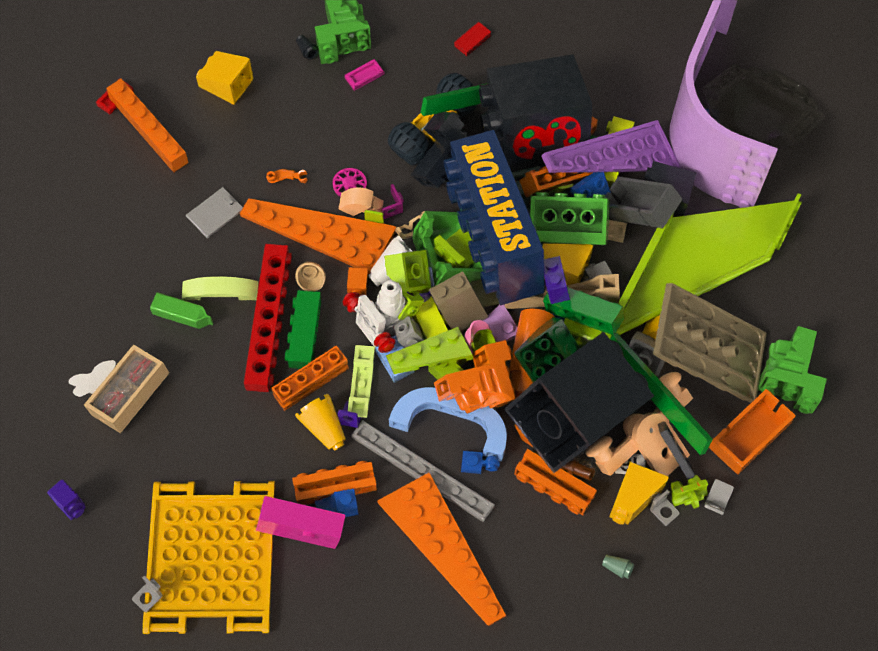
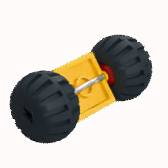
M451 73L440 80L436 94L468 88L474 85L463 75ZM477 105L446 112H455L462 117L473 112ZM420 113L411 123L403 122L396 125L389 134L388 145L409 165L419 164L429 151L431 143L428 138L433 142L436 141L424 130V127L434 114L423 116Z

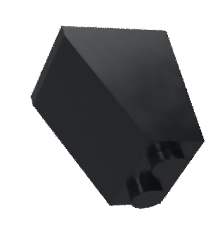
M653 161L652 167H647L644 180L672 184L682 198V201L674 211L673 217L685 215L697 173Z

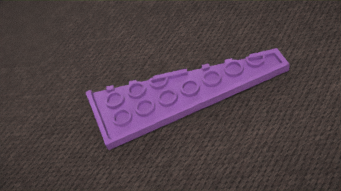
M658 120L552 150L541 156L549 173L647 171V167H652L653 161L678 168L681 167Z

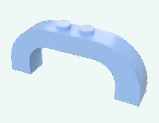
M425 387L404 395L391 412L389 427L408 432L415 415L427 409L438 410L476 422L483 427L487 435L483 456H495L498 458V461L502 462L507 440L506 428L500 415L493 408L490 409L489 406L483 409L479 408L467 414L465 410H460L455 399L439 402L436 389Z

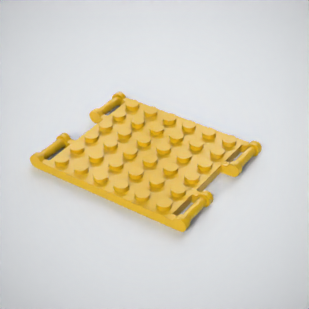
M195 481L174 484L154 482L146 578L149 580L153 578L161 586L159 590L163 596L148 612H144L143 634H150L151 632H179V634H186V619L193 617H227V634L234 633V631H262V633H269L273 535L256 531L264 496L275 498V481H269L268 483H241V481H234L233 495H194ZM187 491V495H160L161 492ZM241 491H268V495H241ZM145 593L144 604H148L152 600V595ZM234 617H263L262 623H234ZM151 618H179V623H151Z

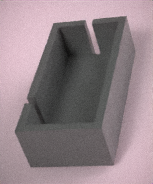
M618 177L609 189L620 204L609 192L606 193L605 198L610 199L609 219L646 226L650 225L651 227L662 229L682 201L681 196L672 184Z

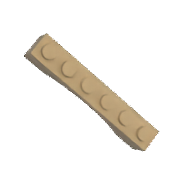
M619 274L598 275L581 283L567 285L571 289L583 291L594 297H601L603 300L612 303H618L620 300ZM544 285V293L505 304L506 309L545 307L543 299L548 293L546 285Z

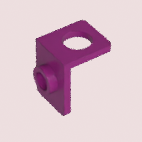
M394 184L391 185V194L395 204L382 209L384 219L403 212V196L401 192L397 193ZM395 209L393 212L387 213L389 210Z

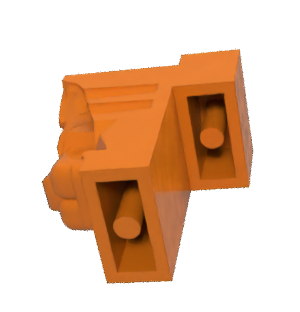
M506 340L486 344L472 353L475 368L446 374L434 382L439 402L455 399L460 410H465L467 414L487 406L490 409L502 407L515 400L516 394L509 378V368L505 364L511 360V348L507 345Z

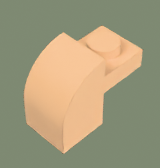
M351 188L341 193L339 210L352 216L361 212L364 213L365 210L382 212L384 201L373 196L372 190Z

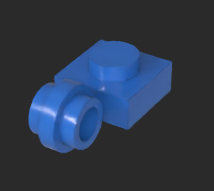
M463 451L461 472L481 474L482 467H486L485 469L488 471H497V468L500 467V462L495 456H488L486 460H482L483 453Z

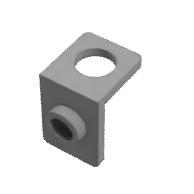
M715 479L704 507L723 515L734 487Z
M668 489L663 494L658 493L651 500L653 503L650 511L665 526L680 514L667 500L670 492ZM664 507L669 508L672 511L671 517L664 518L660 510Z
M143 576L142 579L146 584L132 597V601L146 613L163 595L159 590L161 586L153 578L149 580ZM144 593L152 595V600L148 604L140 602V597Z

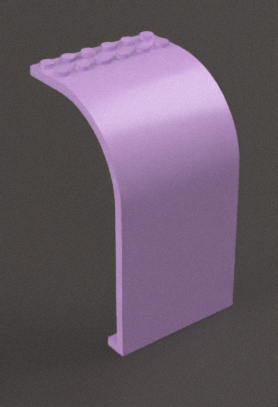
M713 0L686 65L670 122L669 144L681 166L680 168L697 173L694 186L725 203H731L740 208L752 207L756 203L778 148L744 137L723 127L708 114L699 101L694 87L695 80L716 31L727 34L738 1Z

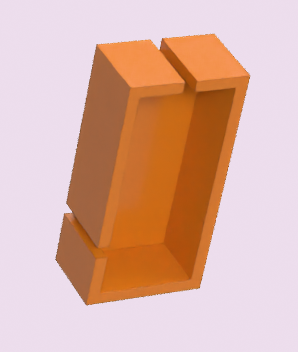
M767 389L712 440L709 446L737 475L770 445L796 417L784 404L775 413L773 410L776 408L779 400Z

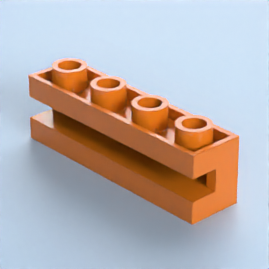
M336 345L273 386V396L285 411L349 369L347 365L348 360Z
M527 449L522 461L515 468L514 474L518 480L523 483H530L539 493H546L551 496L550 498L558 504L563 503L568 506V509L574 514L584 515L597 492L596 489L561 468L553 473L541 456Z
M367 461L357 462L353 466L340 465L336 469L329 471L321 469L309 475L308 473H301L292 478L296 501L302 505L314 504L316 500L327 498L338 491L354 489L355 495L377 490L372 462Z

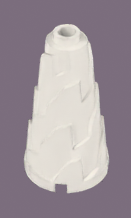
M392 280L382 284L375 307L386 319L384 332L396 335L393 326L402 321L398 319V316L407 303L400 284Z

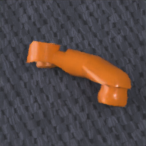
M280 169L274 172L269 171L266 174L268 182L272 184L284 179H299L301 183L308 181L307 178L301 179V176L307 175L305 170H300L297 173L293 170Z

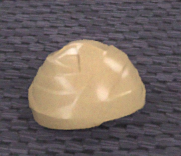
M314 262L302 263L295 273L298 285L305 291H318L324 286L326 281L324 269Z

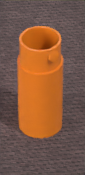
M530 308L522 310L520 313L509 365V378L511 385L515 388V399L533 382L516 358L514 352L540 326L551 318H556L553 314L541 309Z

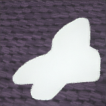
M113 360L105 361L94 367L93 371L89 374H78L71 377L69 384L76 386L73 393L78 397L88 393L93 394L114 369L116 362Z

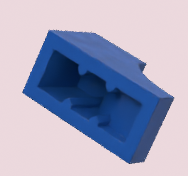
M354 489L334 492L333 495L315 501L316 508L345 514V517L358 515Z

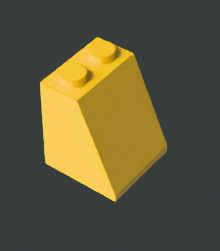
M216 51L208 58L206 65L196 75L200 88L235 105L254 79L249 58Z
M543 244L544 259L560 256L567 285L580 283L584 270L589 265L593 245Z
M630 462L609 517L613 518V521L618 524H629L652 502L651 500L658 493H662L669 477Z

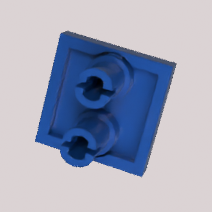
M593 172L571 187L567 194L568 197H574V194H587V198H593V194L606 195L607 192H611L604 172ZM588 212V214L585 215V219L592 216L590 212Z

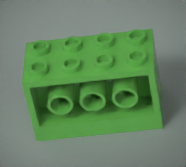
M536 192V196H531L530 218L540 242L608 244L610 199H605L606 195L593 194V198H587V194H574V197H568L566 193H555V197H549V193ZM551 210L555 214V218H552V221L547 217ZM569 211L574 215L571 222L566 218V214H569ZM588 212H590V214L593 215V219L590 220V223H588L587 219H585V215H587Z

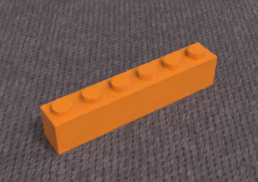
M122 79L106 88L110 100L174 173L189 163L184 149Z

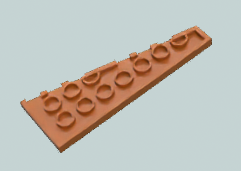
M248 198L240 212V216L354 268H368V274L371 273L370 270L385 251L396 232V227L393 225Z
M430 473L377 500L383 510L488 626L506 617Z

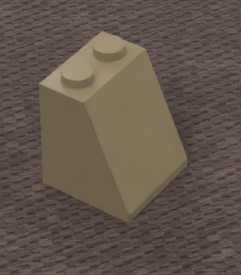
M463 271L429 289L436 305L451 329L458 327L460 332H463L470 328L473 321H483L489 318Z

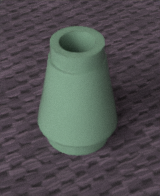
M606 555L602 566L622 579L624 577L629 579L634 563L630 562L629 559Z

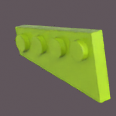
M456 327L388 354L386 358L393 374L419 370V367L422 366L435 367L438 363L443 362L451 364L456 363L459 359L466 358V360H472L473 355L459 328Z

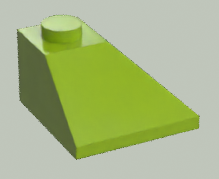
M426 250L384 255L387 276L392 281L399 283L403 292L431 288Z

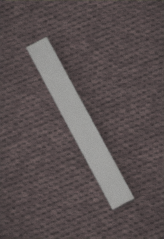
M362 420L358 428L351 435V438L415 479L430 473L444 498L483 523L494 508L495 504Z

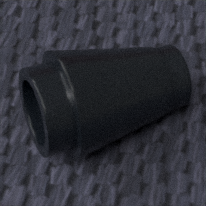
M304 35L297 37L296 43L303 57L309 60L314 59L319 53L318 46Z

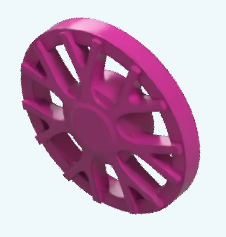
M342 169L333 178V189L340 197V190L342 188L345 190L357 188V184L367 188V179L358 169ZM353 172L355 174L354 176H349V173ZM345 174L347 177L342 178L340 175ZM361 176L362 180L357 181L356 178ZM336 181H342V184L336 185Z

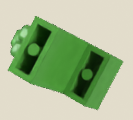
M324 0L329 24L315 26L316 42L321 64L339 61L338 55L370 49V26L368 21H365L362 4H358L357 0Z
M798 326L790 341L777 340L776 343H771L769 358L762 372L758 391L763 392L767 389L773 395L779 396L785 401H795L793 408L798 409L801 413L812 414L822 400L826 384V378L807 373L817 331Z

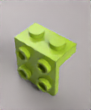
M460 228L446 240L440 235L434 239L435 252L447 263H451L452 268H469L474 264L468 241H471L469 232L463 233Z

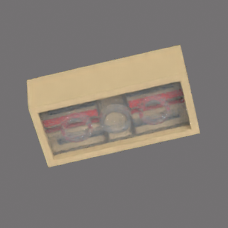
M133 345L84 406L92 416L121 434L167 377L169 371L162 361Z

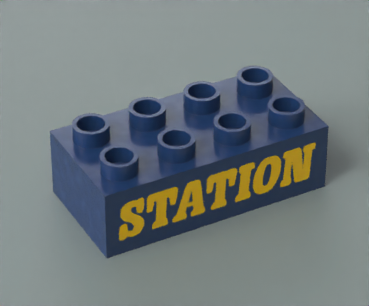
M491 130L450 142L452 158L443 161L449 182H446V188L451 203H458L460 211H457V217L462 232H469L471 237L468 245L474 263H481L483 271L480 272V277L485 293L495 292L500 306L544 293V250L495 131Z

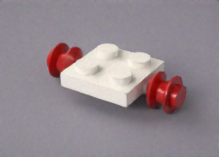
M358 292L346 294L343 305L347 307L348 312H357L356 324L374 347H378L380 353L390 352L394 348L395 339L390 338L389 332H384L386 324L384 315L380 314L374 302L370 301L366 295L360 296Z

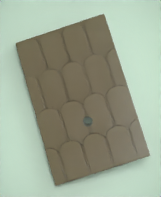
M667 283L653 355L695 377H700L722 391H727L743 401L752 403L757 398L767 333L673 283Z

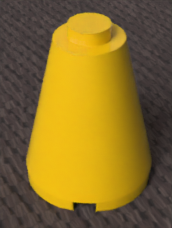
M325 394V399L320 400V398L313 400L300 409L302 414L296 413L295 416L329 450L333 449L336 451L344 446L343 442L346 438L329 394Z

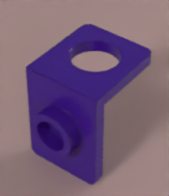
M347 401L343 410H338L339 422L341 425L358 428L361 417H358L357 413L348 411L349 402Z

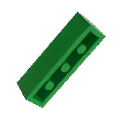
M568 286L570 300L551 304L548 293L544 297L543 302L547 312L613 336L625 319L623 306L618 303L603 300L598 296H591L583 291L571 289Z
M298 290L297 297L293 298L295 312L290 317L292 332H288L287 339L290 347L285 352V361H288L289 368L301 369L314 360L322 302L320 292Z

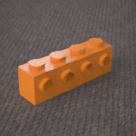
M545 166L539 169V171L531 170L525 173L526 177L519 180L527 198L536 195V192L544 193L560 186L579 182L593 172L549 173Z

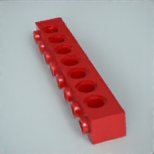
M265 244L244 378L246 391L269 392L270 386L274 384L272 369L276 368L277 356L274 355L275 350L279 349L277 335L282 330L280 315H284V304H282V301L287 295V287H285V281L289 280L287 266L292 261V253H289L287 245ZM275 264H280L279 267H273ZM272 281H278L277 284H270ZM270 298H275L273 302L267 301ZM268 315L273 316L271 319H265ZM266 332L271 333L267 337L262 336ZM262 350L268 351L266 354H259ZM259 368H265V371L257 372Z

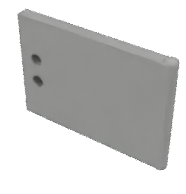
M222 187L186 214V217L206 238H209L239 215L243 207Z

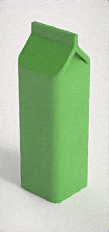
M156 293L150 306L153 315L200 329L209 324H214L211 316L206 314L203 306L162 293Z

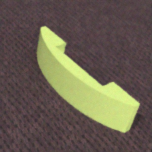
M237 277L190 279L183 281L182 300H201V297H238L239 300H257L259 282Z
M355 346L348 411L357 413L358 417L367 418L374 366V346Z

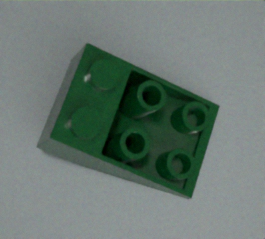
M553 317L540 326L514 354L534 383L543 374L579 350L580 347L563 320Z

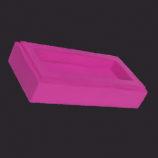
M373 59L345 74V79L355 91L383 76L384 71L377 61Z

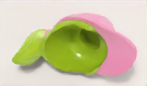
M482 320L473 321L470 328L465 332L464 339L471 353L486 344L496 342L488 324Z

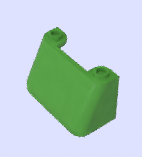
M425 211L413 231V242L416 251L426 250L428 266L432 268L435 286L462 271L469 282L481 279L480 272L483 269L480 262L474 263L469 268H452L451 263H447L434 250V239L440 235L446 240L460 229L457 212Z

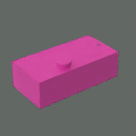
M264 496L256 531L336 549L341 538L345 514Z

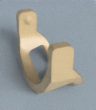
M425 211L410 220L409 225L404 224L397 227L396 233L403 239L413 237V231L403 234L401 230L404 228L412 230L413 222L419 218L421 219Z

